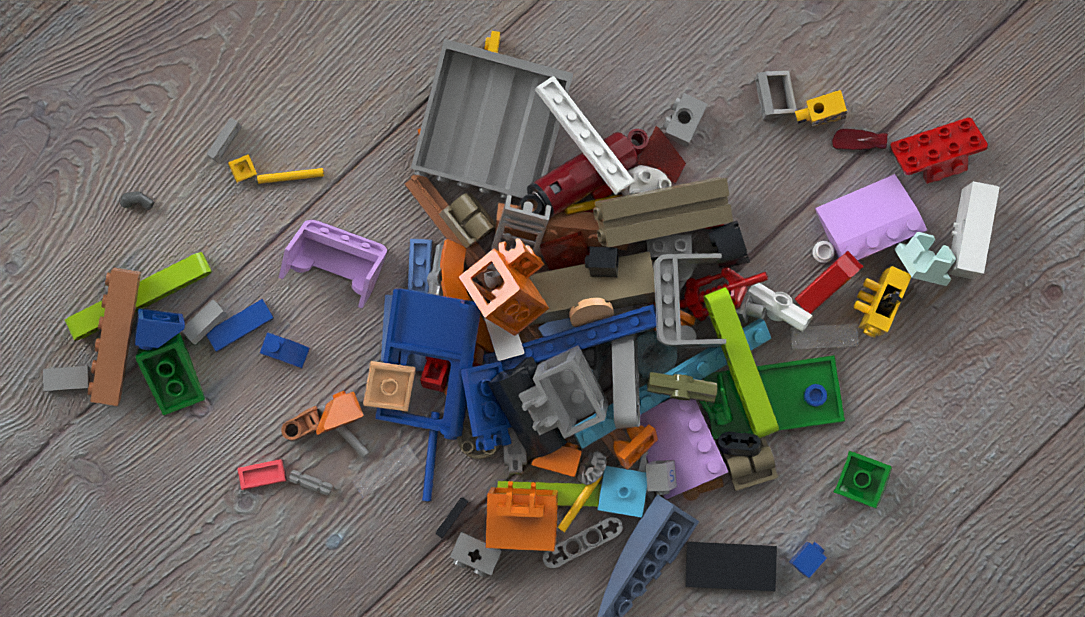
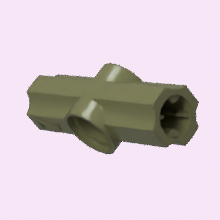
M650 372L647 380V392L669 395L671 398L678 400L693 399L713 403L717 394V383L696 380L691 376L674 374L672 376Z

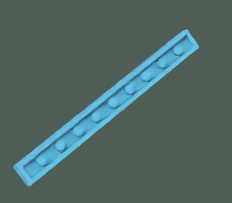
M759 318L742 328L750 350L772 339L763 319ZM721 346L707 348L664 374L672 376L674 374L691 376L696 380H701L727 365ZM647 384L640 387V415L669 399L670 396L647 392ZM613 403L608 406L604 421L574 434L582 449L616 429ZM596 413L588 417L587 419L581 421L580 423L576 424L575 426L596 417Z

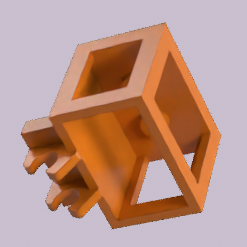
M519 238L515 239V249L507 251V243L500 242L499 251L492 249L459 276L483 316L514 336L549 309L529 278L545 264L535 254L530 246H525ZM493 263L504 282L490 292L472 279ZM484 297L490 300L491 303L488 304Z
M508 481V488L491 487L487 494L486 548L554 551L557 535L558 490L536 489V482H531V489L513 488V481Z

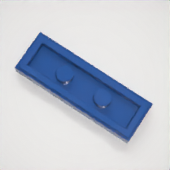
M261 299L215 326L206 336L214 350L219 352L273 320L274 317L265 301Z

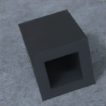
M590 247V254L585 257V268H589L591 277L618 278L620 258L618 249L615 247Z

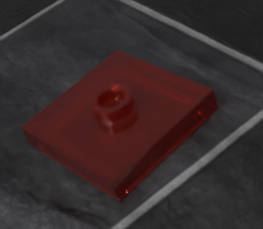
M581 231L540 244L539 247L550 271L585 264L586 255L590 254V249Z

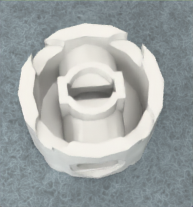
M640 165L627 171L634 179V182L621 191V193L625 196L671 187V181L660 170Z

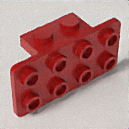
M965 118L894 141L890 144V149L906 175L923 171V178L928 184L967 171L968 157L987 150L988 143L973 119Z

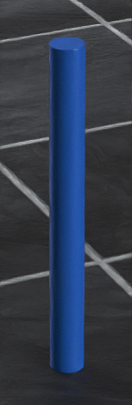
M431 412V418L439 419L440 412ZM429 429L422 501H431L438 431Z

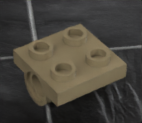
M472 193L461 195L450 206L439 213L466 249L496 230V223Z
M765 437L760 438L761 451L754 457L723 453L734 491L778 478L774 457ZM750 443L748 447L751 448L754 443Z

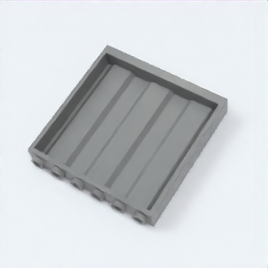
M444 39L411 169H415L414 174L427 177L428 173L437 175L436 180L449 183V179L458 181V186L469 189L471 185L479 186L478 191L491 194L492 190L501 192L500 197L507 198V194L511 195V200L513 196L523 198L525 195H528L527 186L545 176L548 172L560 122L535 89L554 76L568 94L573 73Z

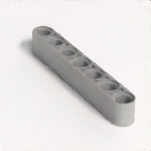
M636 305L613 309L614 316L636 310ZM633 334L612 341L613 409L616 429L640 426L637 334Z

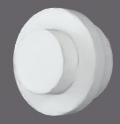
M828 241L818 242L813 247V257L820 263L831 261L835 255L834 246Z

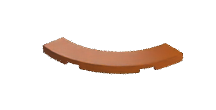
M446 239L440 261L443 295L470 301L466 287L459 278L464 273V259L467 249L454 241ZM480 316L476 345L489 353L495 352L486 322Z

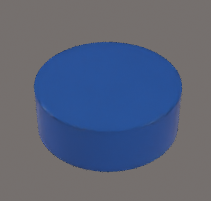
M819 384L810 385L804 391V400L810 406H820L827 399L825 388Z

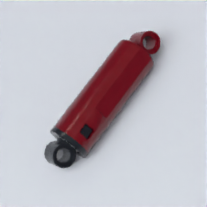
M633 129L627 136L620 132H615L603 139V141L628 171L636 166L637 156L647 146L649 137L644 130ZM631 140H636L640 146L634 145ZM582 152L528 185V195L521 199L517 209L523 210L524 203L528 201L533 204L534 211L532 213L543 216L546 206L549 205L551 206L549 219L607 183Z

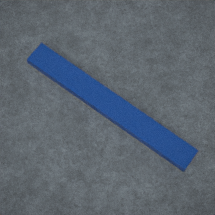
M652 304L522 343L524 354L501 360L503 371L514 369L526 357L532 356L534 361L539 363L577 345L583 350L656 328L655 305ZM495 352L483 355L485 364L498 361Z

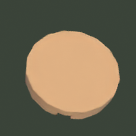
M602 298L582 300L578 302L579 306L575 308L573 306L569 312L570 321L574 327L614 316L612 303H607Z

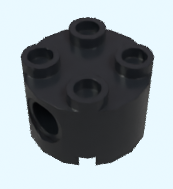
M737 220L712 228V232H709L712 246H717L719 253H722V258L717 261L719 268H730L750 263Z

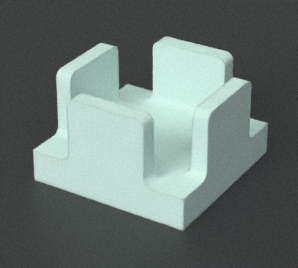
M917 232L907 245L899 243L894 250L912 278L947 286L951 281L947 272L955 262L956 257L946 245L942 246L937 255L933 251H929L928 249L935 241L933 235Z

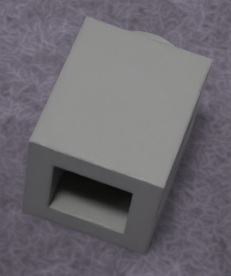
M657 460L645 465L648 491H656L657 495L669 494L670 490L677 487L675 460Z

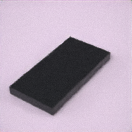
M687 541L685 587L776 591L777 546Z

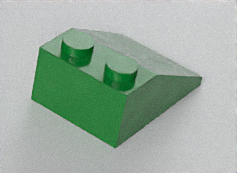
M180 333L159 348L153 347L152 350L138 349L135 359L163 416L205 400L191 357Z

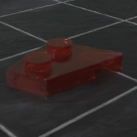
M657 126L637 162L638 166L643 165L660 170L675 184L686 164Z

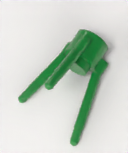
M720 372L718 376L722 402L714 405L713 411H711L705 401L699 402L707 412L710 421L715 420L717 425H724L731 422L733 416L728 404L723 374Z

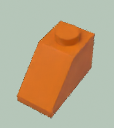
M341 391L333 395V400L325 406L316 429L317 435L355 422L364 416L354 391L348 394L345 391Z
M566 443L565 446H562L553 453L533 460L532 466L575 477L582 451L578 450V445Z

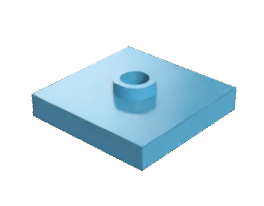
M606 466L603 473L597 510L642 518L647 490L646 472Z

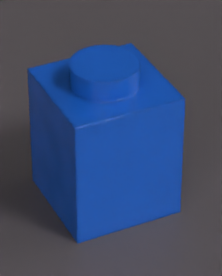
M806 542L789 563L805 577L810 578L827 557L823 555L825 550L816 542L813 544Z

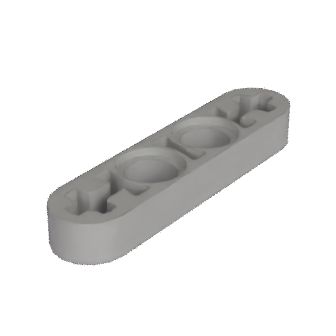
M609 517L556 544L554 551L544 552V564L549 568H557L617 537L622 532V522L616 517ZM609 521L618 523L619 526L616 527L617 532L608 531L605 533L608 537L603 539L602 533L597 527L602 525V529H605L609 526ZM589 531H596L599 535L598 542L594 544L588 543L586 540L587 533ZM570 541H575L579 544V550L576 554H570L566 550V545ZM562 546L563 552L568 558L563 560V556L557 558L556 564L547 562L548 553L557 554L560 552L558 547Z

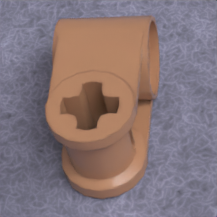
M313 406L286 421L281 429L284 438L290 441H298L307 435L315 433L320 422L317 406ZM290 425L298 427V433L294 437L287 435V429Z

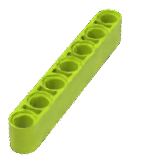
M203 252L195 253L141 280L135 312H137L138 308L143 309L210 275L212 270ZM102 301L65 320L74 341L84 339L100 331L98 329L100 316L104 317L105 308H102Z
M722 288L704 295V302L718 339H726V344L722 345L721 348L753 434L762 438L779 431L776 418L728 290Z

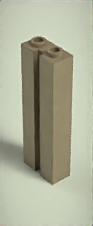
M716 177L595 201L593 213L599 226V230H597L598 241L602 246L614 247L733 222L731 204H728L727 197L729 196L727 178Z
M650 251L620 257L618 278L591 277L589 268H585V264L532 274L529 278L549 309L528 326L570 318V309L573 306L574 308L579 306L578 302L589 298L605 299V302L612 303L613 309L654 302V271Z

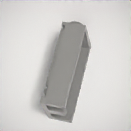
M507 194L491 250L496 249L498 251L502 237L507 241L519 238L509 233L504 234V228L507 226L537 234L535 242L519 238L523 243L534 245L533 251L537 255L549 221L551 206H546L543 216L532 213L533 204L528 201L524 203L523 210L510 207L512 196ZM493 263L487 267L489 269L498 271Z

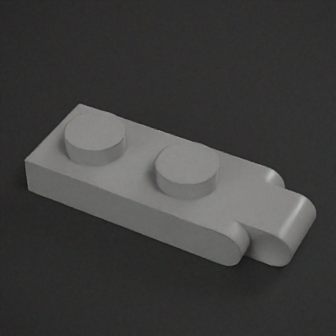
M511 427L508 428V433L512 444L503 446L504 466H509V475L523 474L522 465H527L526 451Z

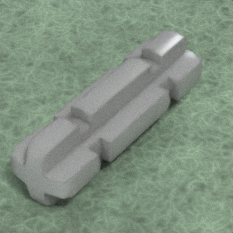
M293 470L289 477L290 482L300 483V486L316 492L320 491L324 495H329L333 487L330 483L321 482L322 480L306 474L302 475L301 472Z

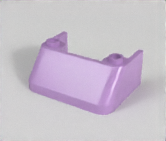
M307 220L285 248L279 278L283 279L290 268L296 272L303 273L309 271L312 266L353 280L352 289L361 295L358 307L363 308L373 292L386 257L387 249L380 243L316 220Z

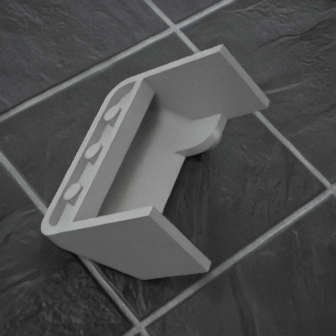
M722 253L664 254L655 260L657 338L661 344L679 348H713L726 344V339L696 340V333L693 328L686 325L681 326L679 282L686 281L692 276L693 264H713L722 258Z

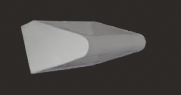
M766 71L757 73L755 83L763 120L795 115L797 108L790 72ZM782 78L788 109H773L768 80Z

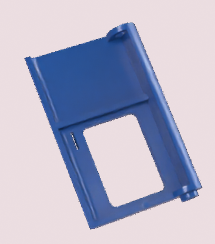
M408 289L393 290L383 363L407 366L409 354H417L448 360L451 363L443 419H434L384 408H377L375 419L440 431L444 438L456 440L457 437L462 436L467 402L461 369L470 368L473 365L481 313L475 302Z

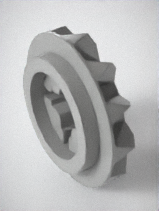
M596 451L594 453L590 452L587 458H583V462L579 464L580 468L576 472L578 475L577 479L582 484H592L602 476L607 464L605 455Z

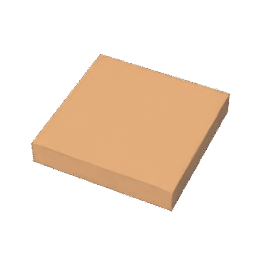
M370 361L363 405L408 412L415 367Z

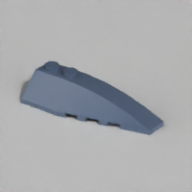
M656 495L632 532L617 561L606 588L598 617H623L633 606L632 601L647 591L645 588L653 578L657 580L662 574L660 570L666 563L671 564L675 560L699 521L660 495Z

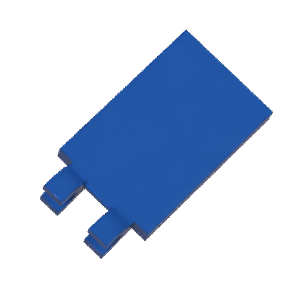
M501 361L461 369L472 436H478L476 451L484 449L488 451L495 449L494 446L512 444L508 433V428L512 426L488 385L495 376L503 371Z

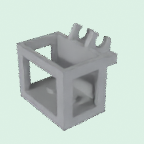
M579 345L539 363L533 377L536 386L519 394L523 403L522 409L524 411L528 410L534 421L532 426L534 431L537 430L539 435L558 427L564 439L604 421L609 405ZM596 412V417L575 426L577 420Z

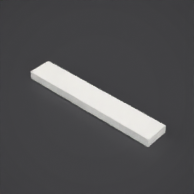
M553 76L537 86L535 89L537 94L613 193L617 195L633 184L634 179L557 79Z

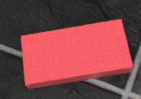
M283 459L238 468L241 490L286 481Z

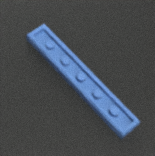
M410 239L408 290L429 292L427 277L431 272L432 240ZM409 354L407 366L415 367V371L423 372L427 361L426 356Z

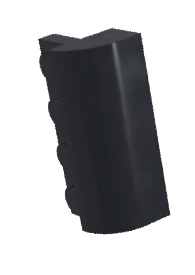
M532 356L526 357L514 369L501 371L488 385L529 458H537L553 453L567 442L558 427L539 435L538 431H534L532 427L534 421L529 411L522 409L523 403L519 394L536 386L533 377L537 364Z

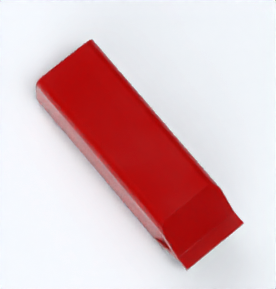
M846 251L795 297L796 302L806 312L811 314L863 268V265L849 251Z

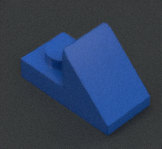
M267 332L260 353L303 368L310 348Z

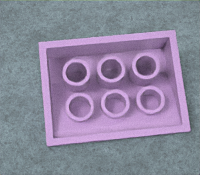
M895 174L815 208L826 235L834 246L837 259L846 251H849L860 261L911 239L917 232L924 233L927 231L917 207Z
M671 398L640 415V425L646 427L650 424L655 428L658 441L648 449V455H646L648 463L657 460H675L677 487L670 490L669 494H664L665 499L728 472L696 400Z

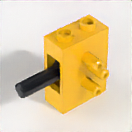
M891 266L882 272L878 283L868 278L864 280L863 286L873 290V295L860 290L857 298L869 304L867 305L857 300L853 307L864 313L859 328L864 330L863 333L865 335L875 338L889 331L911 279L909 273Z

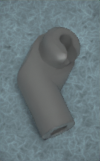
M140 191L124 193L121 196L120 205L128 209L132 204L138 203L147 210H150L155 202Z

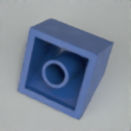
M138 308L134 330L135 345L144 350H152L153 347L159 348L184 330L183 314Z

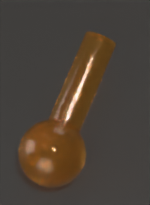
M722 478L691 488L682 492L686 500L694 501L701 493L724 487V482Z

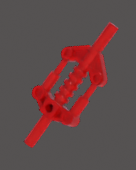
M726 267L721 270V273L713 276L708 275L696 280L690 278L686 281L685 299L680 300V310L688 307L697 320H705L709 313L707 308H703V303H705L704 295L722 288H726L729 294L731 293V299L735 309H737L743 301L748 289L747 287L769 280L766 272L744 279V277ZM724 278L729 282V284L725 283L723 286L719 285L717 288L713 287L711 290L707 289L706 292L701 291L699 293L700 287L708 285L714 280Z

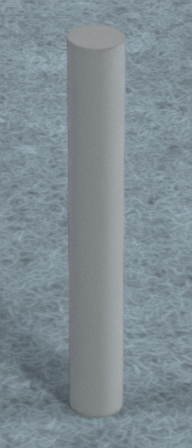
M323 404L317 410L321 415L324 412L325 405ZM345 426L336 428L337 432L363 458L369 453Z

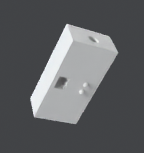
M973 181L962 189L957 219L953 224L955 230L952 231L951 251L956 260L947 272L949 275L974 279L984 274L999 193L998 186Z

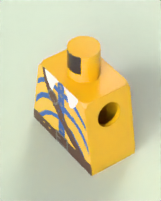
M841 90L806 101L807 108L795 111L798 124L811 121L812 127L846 119L847 115ZM821 109L823 112L818 114L815 113V110Z

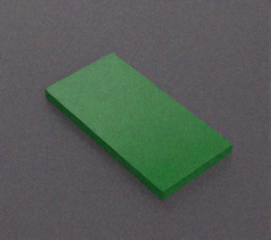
M835 355L756 366L776 418L779 431L845 421ZM730 370L713 372L703 378L704 381L717 383L715 402H707V405L713 411V406L722 402L718 374L720 372L723 374L728 404L733 416V420L724 425H717L715 420L710 421L709 419L713 439H718L725 432L753 434ZM813 384L823 386L827 392L825 403L817 407L808 405L804 400L805 389Z

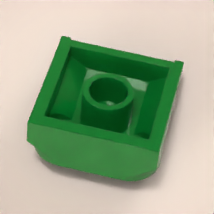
M849 451L833 493L877 509L889 481L892 466Z

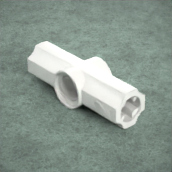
M760 283L752 285L747 292L755 304L766 306V314L770 319L785 321L801 332H804L813 318L810 313L793 304L792 298L784 292L775 293Z

